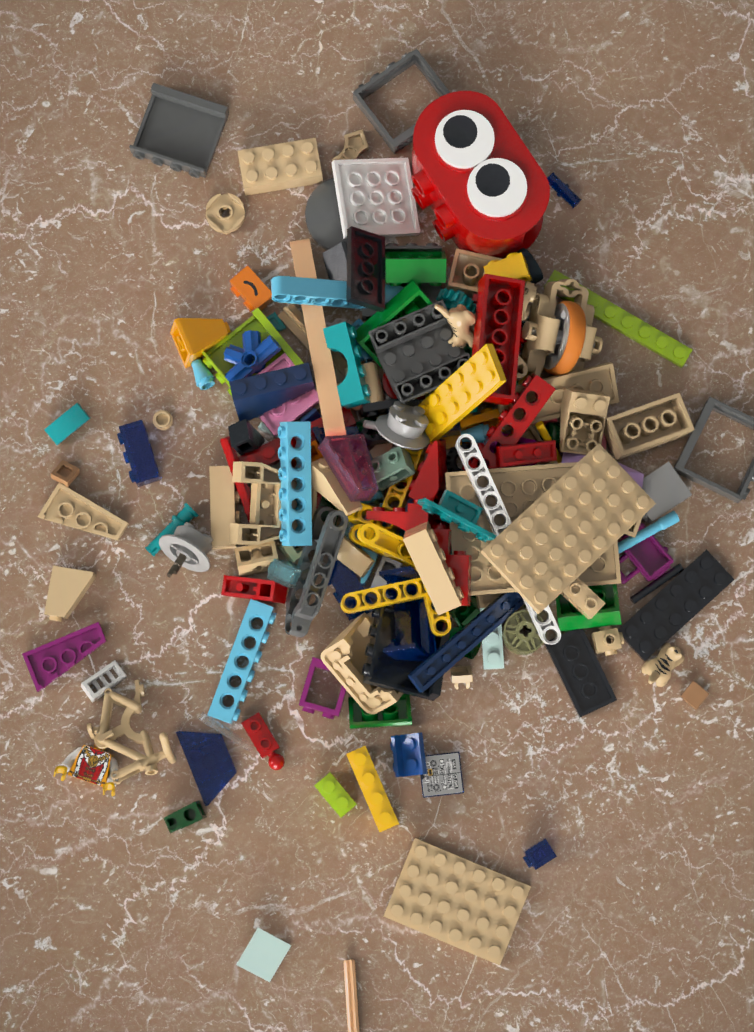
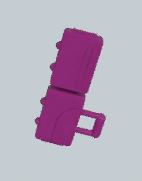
M641 523L638 531L646 527L645 524ZM626 534L622 535V539H620L618 542L626 539L629 536ZM655 534L623 551L624 555L619 558V563L621 564L628 558L636 569L627 576L620 570L621 584H626L639 572L647 581L656 580L671 568L670 565L674 560L669 555L668 548L663 547L654 537Z

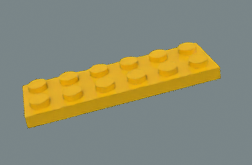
M485 344L418 405L425 410L424 415H426L429 421L425 433L429 437L430 442L439 440L507 381L493 344Z

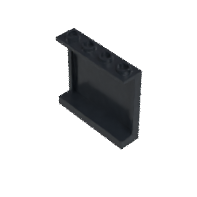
M391 606L373 609L372 617H374V621L368 632V636H371L365 650L367 661L362 668V675H364L363 683L389 690L394 689L397 692L431 701L437 699L441 695L443 675L424 692L417 690L408 675L449 640L450 631L446 635L438 637L432 633L427 616ZM442 621L436 622V629L444 632L446 630L445 623Z

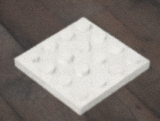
M408 157L333 160L332 169L343 239H347V229L351 226L383 237L418 236L421 233L416 201L411 192L413 183Z

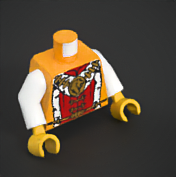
M95 744L94 747L84 745L70 753L62 764L55 768L53 776L55 777L57 773H62L61 781H64L68 772L70 776L102 786L103 795H105L107 790H112L111 795L113 797L115 796L116 784H114L110 774L114 770H119L114 754L105 752L106 748L100 749Z

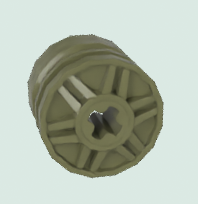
M528 610L514 612L508 617L502 628V640L510 652L526 656L534 653L543 645ZM537 614V619L540 622H544L542 617ZM523 627H525L526 630H530V633L527 634V637H524V634H520L519 632L523 629Z

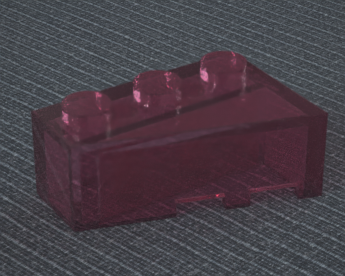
M364 434L326 436L318 449L350 501H370L379 489Z

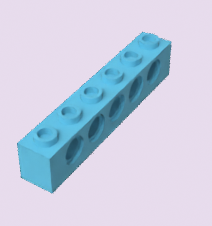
M311 421L280 422L278 427V437L280 438L278 457L281 466L278 471V476L281 480V488L279 489V499L281 500V509L279 510L281 530L279 532V539L282 542V546H312ZM293 437L296 440V446L294 448L291 445V439ZM293 458L297 462L295 468H293L291 465V461ZM293 479H295L297 482V486L295 489H293L291 485ZM294 499L297 502L295 510L292 508V501ZM294 520H296L297 522V528L295 530L292 528V523Z
M250 599L208 711V716L232 724L233 721L237 722L241 712L238 709L241 701H245L248 690H245L248 682H252L255 671L252 669L255 662L259 663L262 656V651H260L262 643L266 644L270 632H267L269 624L273 625L277 613H274V607ZM255 619L263 620V626L260 629L252 627V622ZM248 638L256 640V645L251 649L245 647V641ZM241 657H247L249 660V664L245 668L238 666V660ZM235 676H239L242 680L239 687L231 686V679ZM228 695L234 697V704L230 707H226L223 703L224 698Z

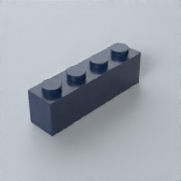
M309 362L229 382L239 421L245 419L250 421L264 415L263 413L273 408L276 409L282 406L283 403L315 389Z

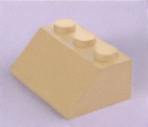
M456 248L447 289L449 291L450 289L453 291L460 290L469 298H473L474 293L478 294L479 280L485 275L483 266L488 265V262L492 260L502 259Z

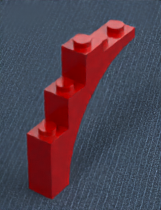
M418 499L414 500V503H408V512H405V508L393 507V511H385V507H372V511H366V519L386 522L398 526L405 531L427 521L431 526V514L422 510V506L417 504ZM434 525L433 530L437 537V543L444 551L448 568L451 567L455 579L453 580L456 587L459 586L463 592L464 598H462L461 606H470L472 556L466 555V551H454V555H451L452 530L446 529V525Z

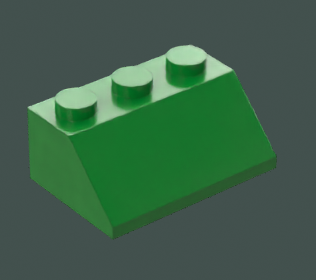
M445 251L385 252V282L389 283L390 286H401L402 283H410L411 281H414L417 286H421L422 283H430L431 286H441L442 283H446L447 259Z
M617 584L588 586L605 602L604 606L592 619H587L560 594L556 598L557 619L560 631L622 624Z

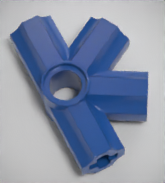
M245 331L242 334L243 348L231 344L225 349L224 360L235 365L225 374L226 379L230 382L261 372L265 368L266 362L281 350L279 343L271 335L261 342V333L259 331Z

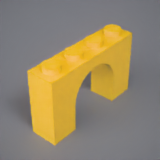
M366 746L347 753L348 760L379 832L398 825L399 822Z

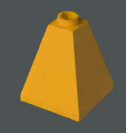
M207 318L174 319L170 333L185 368L191 366L193 361L203 357V351L205 353L228 336L230 327L227 322H224L223 319Z

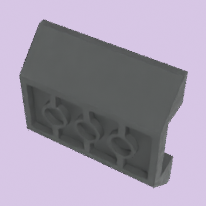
M443 300L368 332L379 363L394 394L402 404L434 391L471 358L469 353H465L463 348L452 347V344L448 343V340L453 337V330L447 319L435 308V305L438 304L447 310Z

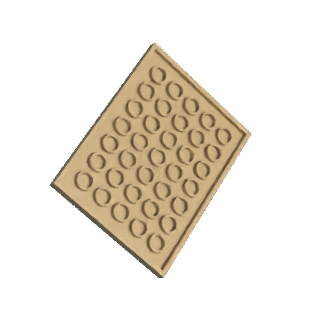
M578 462L488 470L511 522H513ZM466 471L445 473L446 490L482 508ZM478 477L477 484L484 488L487 486L488 481L485 477ZM493 496L486 497L485 502L488 506L493 507L496 505V499ZM482 510L476 525L493 533ZM495 515L494 523L502 526L505 522L502 515ZM449 523V529L452 530V555H454V551H466V555L472 556L471 596L517 592L481 553L493 540L483 542L475 537L476 534L470 531L469 533L461 531L457 528V524ZM618 541L578 577L585 585L595 586L621 583Z

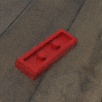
M556 440L496 446L497 466L507 467L557 461Z

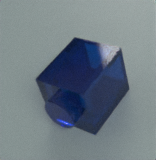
M543 838L524 850L525 856L522 858L528 868L533 867L534 870H537L557 856L546 838Z

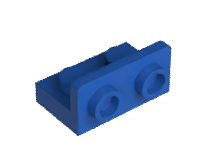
M422 732L391 736L390 747L393 752L395 776L406 777L427 774Z

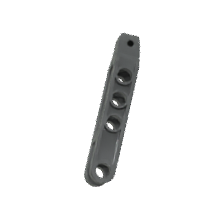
M320 506L314 513L312 519V546H303L301 557L299 558L286 598L285 632L288 635L300 638L307 635L311 621L319 613L348 525V516L343 511L335 510L328 506ZM324 511H328L329 514L327 515L326 520L323 522L321 520V514ZM337 515H340L341 523L335 526ZM311 550H315L313 560L308 558ZM326 554L328 556V562L327 564L322 565L324 555ZM309 569L307 578L303 580L302 572ZM318 574H320L322 581L320 584L315 585ZM303 589L300 599H297L295 596L296 591ZM314 594L316 597L315 602L309 605L311 595Z

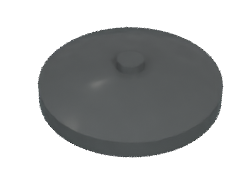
M334 178L324 181L312 192L305 210L308 231L314 241L325 250L343 241L346 242L347 246V239H343Z

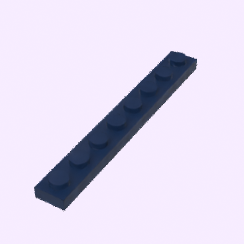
M518 592L502 593L413 670L408 677L417 690L424 692L524 604L522 596Z

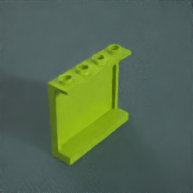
M259 308L252 312L253 316L208 352H202L205 357L202 361L209 369L212 367L217 372L215 377L221 384L226 383L229 389L227 391L231 396L230 384L225 374L235 365L224 360V352L226 347H229L231 344L243 348L242 334L245 331H259L261 333V342L271 335L281 346V350L266 362L265 368L284 353L295 366L304 364Z

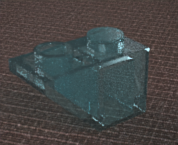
M274 559L268 567L267 578L288 588H296L303 569L291 561Z

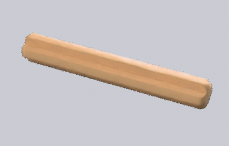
M348 959L344 960L348 1032H360L355 960Z

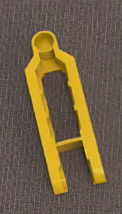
M372 523L356 524L349 530V538L353 543L378 555L401 562L402 566L418 572L406 548L403 537ZM357 529H358V531H357L358 539L355 537V531H356Z

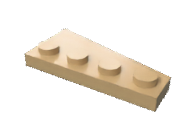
M58 483L38 515V518L116 541L120 540L129 525L126 521L61 483Z

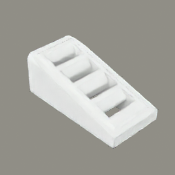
M114 660L82 682L81 688L89 699L94 702L104 695L105 689H112L124 680L127 675L116 660ZM112 668H113V670L115 671V673L118 675V678H116V679H115V677L112 675V673L109 671V670H111ZM105 673L111 680L110 683H108L107 680L104 678L103 675ZM99 679L105 687L101 688L96 680ZM91 684H92V685L95 687V689L97 690L96 693H94V692L92 691V689L90 688V685H91Z

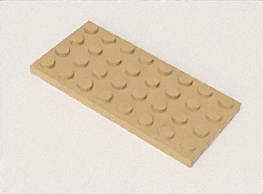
M598 443L490 542L481 553L539 614L656 503Z

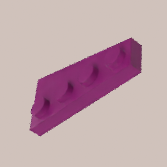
M100 622L22 654L37 692H40L107 642Z

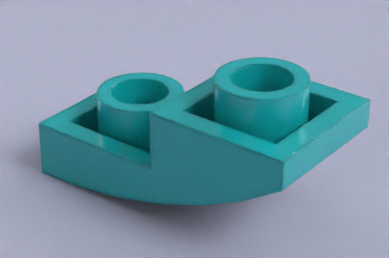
M76 403L51 423L45 431L55 444L59 445L91 418L81 405Z

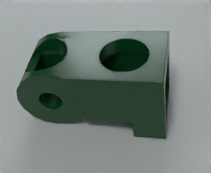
M199 800L163 819L171 834L203 820L207 816Z

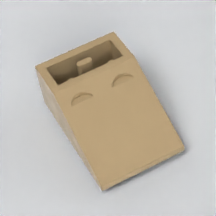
M564 387L560 408V452L586 455L598 443H602L610 396L602 392Z

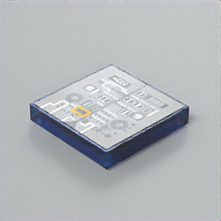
M459 752L425 755L427 774L420 775L423 798L464 793Z

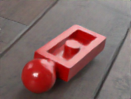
M258 712L243 721L241 724L262 759L268 756V764L273 770L283 768L285 764L284 757L275 752L280 747L260 713Z

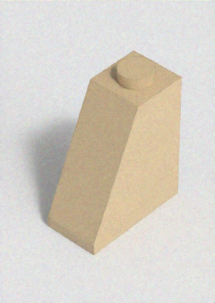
M53 566L44 611L45 615L50 616L49 620L61 622L62 618L68 619L96 579V574L90 571Z

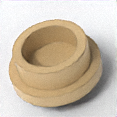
M160 410L154 414L153 424L159 430H167L173 424V417L168 411Z

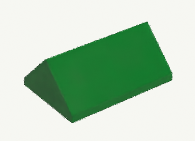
M402 694L396 703L377 714L366 713L353 697H348L350 730L412 726L409 694Z

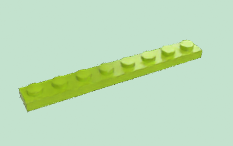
M554 270L547 283L570 278ZM560 286V287H564V288H566V289H568V290H574V289H569V287H566V286ZM587 289L589 292L587 304L594 306V318L680 368L683 367L693 349ZM575 296L560 298H562L565 301L574 302Z

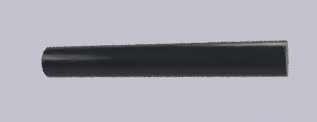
M680 563L635 593L630 597L632 603H637L684 570L683 566Z

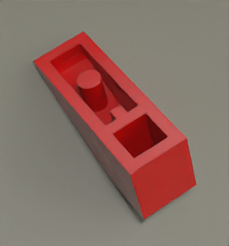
M224 575L221 595L285 604L288 584L271 580Z

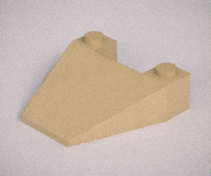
M233 462L232 482L251 483L249 524L230 523L229 544L260 545L279 539V532L281 530V521L279 519V510L281 509L279 489L281 488V480L278 476L279 470L259 462ZM293 479L291 482L293 489H295L297 486V482L295 479ZM311 487L313 519L316 511L317 491ZM294 499L292 501V508L295 510L297 502ZM294 520L292 523V528L294 530L297 528L296 520Z

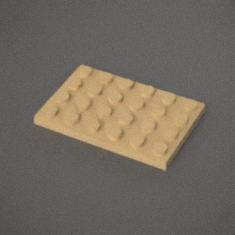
M415 838L383 917L500 965L531 886Z

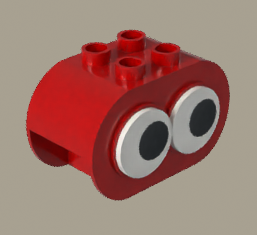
M456 91L437 98L420 114L413 133L412 180L415 187L411 189V192L421 209L424 210L430 206L434 211L437 219L432 223L439 237L444 242L452 238L458 249L501 259L507 258V255L517 252L521 248L528 250L537 239L542 228L543 215L550 198L549 182L543 170L498 104L487 95L479 92Z

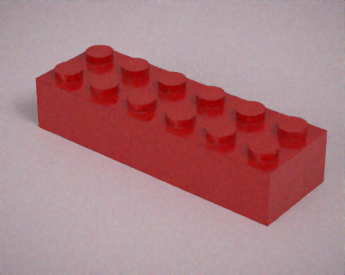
M485 274L479 280L472 356L485 344H493L507 380L483 402L508 405L515 400L525 280Z

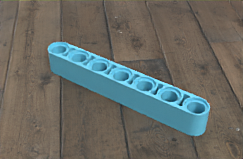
M276 276L271 279L272 300L275 302L355 309L366 308L346 302L347 281ZM385 284V304L404 287Z

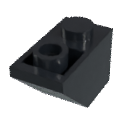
M247 419L228 426L231 446L240 456L260 448L265 442L264 437Z

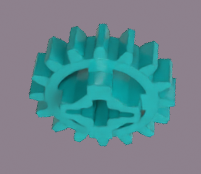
M446 288L440 290L436 300H443L448 311L451 308L457 307L458 304H462L473 314L476 313L477 304L473 303L472 298H469L464 292L460 290L453 291L452 289L449 291Z

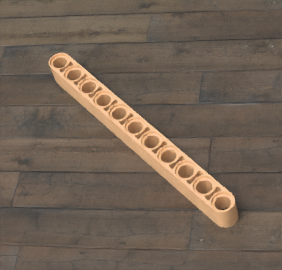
M310 239L290 241L296 277L317 279ZM301 304L326 440L346 437V430L331 350L327 348L323 328H326L323 307Z

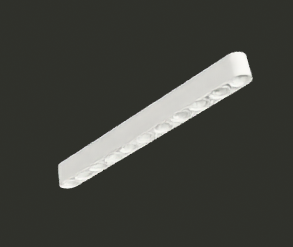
M462 434L456 441V450L491 529L497 537L512 523L474 437L470 434ZM468 439L471 447L463 449L460 446V440ZM470 458L478 459V468L474 469L469 466L468 461ZM478 477H485L488 484L486 487L478 486ZM487 496H493L496 499L495 506L490 507L486 504L485 499ZM495 515H502L505 522L502 526L494 523ZM523 599L542 642L549 645L558 643L561 639V632L549 605L543 610L547 613V619L544 622H540L537 619L536 611ZM549 629H552L556 634L553 641H548L545 637V633Z

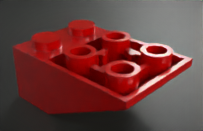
M444 439L435 440L434 443L431 442L426 450L427 458L425 461H421L417 469L419 474L416 480L413 479L409 485V497L415 500L427 498L439 504L437 501L446 490L445 473L447 472L446 440Z

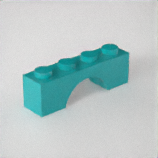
M345 321L323 328L327 348L334 352L342 353L348 364L347 375L342 383L337 386L341 406L350 409L370 403L369 396H371V390L365 382L366 370L360 362L362 353L360 347L356 345L355 338H357L355 327Z

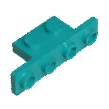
M449 490L444 491L439 504L427 498L419 499L417 502L425 512L440 515L442 521L457 524L458 529L476 534L475 537L483 542L496 538L495 534L476 525L483 508Z

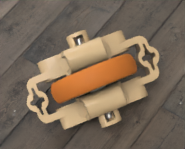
M574 279L550 281L545 285L544 294L536 293L529 321H526L522 328V338L527 341L524 342L521 358L528 367L527 376L536 374L540 377L543 368L552 375H563L583 369L584 362L590 361L592 354L598 355L602 349L603 340L601 337L596 336L597 328L592 326L595 310L593 305L587 304L589 292L587 288L579 286V283ZM560 286H566V287H569V289H574V290H568V289H566V288H564V287H560ZM556 294L560 297L575 296L574 302L561 301L556 304Z

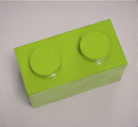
M331 772L314 785L340 818L357 805Z

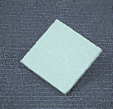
M257 928L236 965L270 982L291 945Z

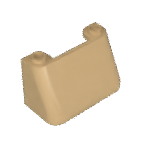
M364 612L323 650L321 660L366 713L377 714L396 703L403 693L397 692L394 689L389 690L363 683L364 675H362V668L367 661L365 650L367 644L370 643L368 632L371 624H373L372 620Z

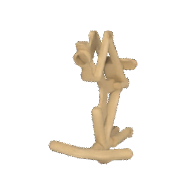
M135 680L136 694L134 700L116 693L110 688L105 689L100 727L93 728L91 723L87 724V731L91 740H94L96 747L100 749L108 747L136 760L117 771L111 772L110 775L114 784H120L121 781L144 771V769L146 775L157 774V763L164 758L171 764L176 762L167 733L162 732L159 735L163 750L155 754L148 732L142 730L140 733H135L130 727L132 715L142 712L141 697L145 696L144 684H140L139 680ZM113 703L125 708V711L121 718V725L109 730ZM125 734L133 742L143 744L146 755L114 740Z

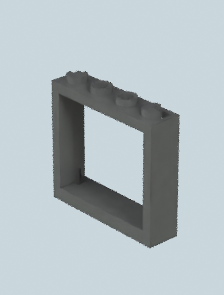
M417 48L408 54L405 53L398 62L390 63L385 71L374 74L369 82L360 84L359 88L353 92L354 102L394 154L413 142L416 124L393 139L364 102V99L414 64L440 97L450 93Z
M709 397L694 425L695 430L691 432L674 469L677 474L739 503L742 499L745 500L749 494L750 489L748 486L750 481L754 482V457L736 493L684 468L712 410L754 430L753 417Z

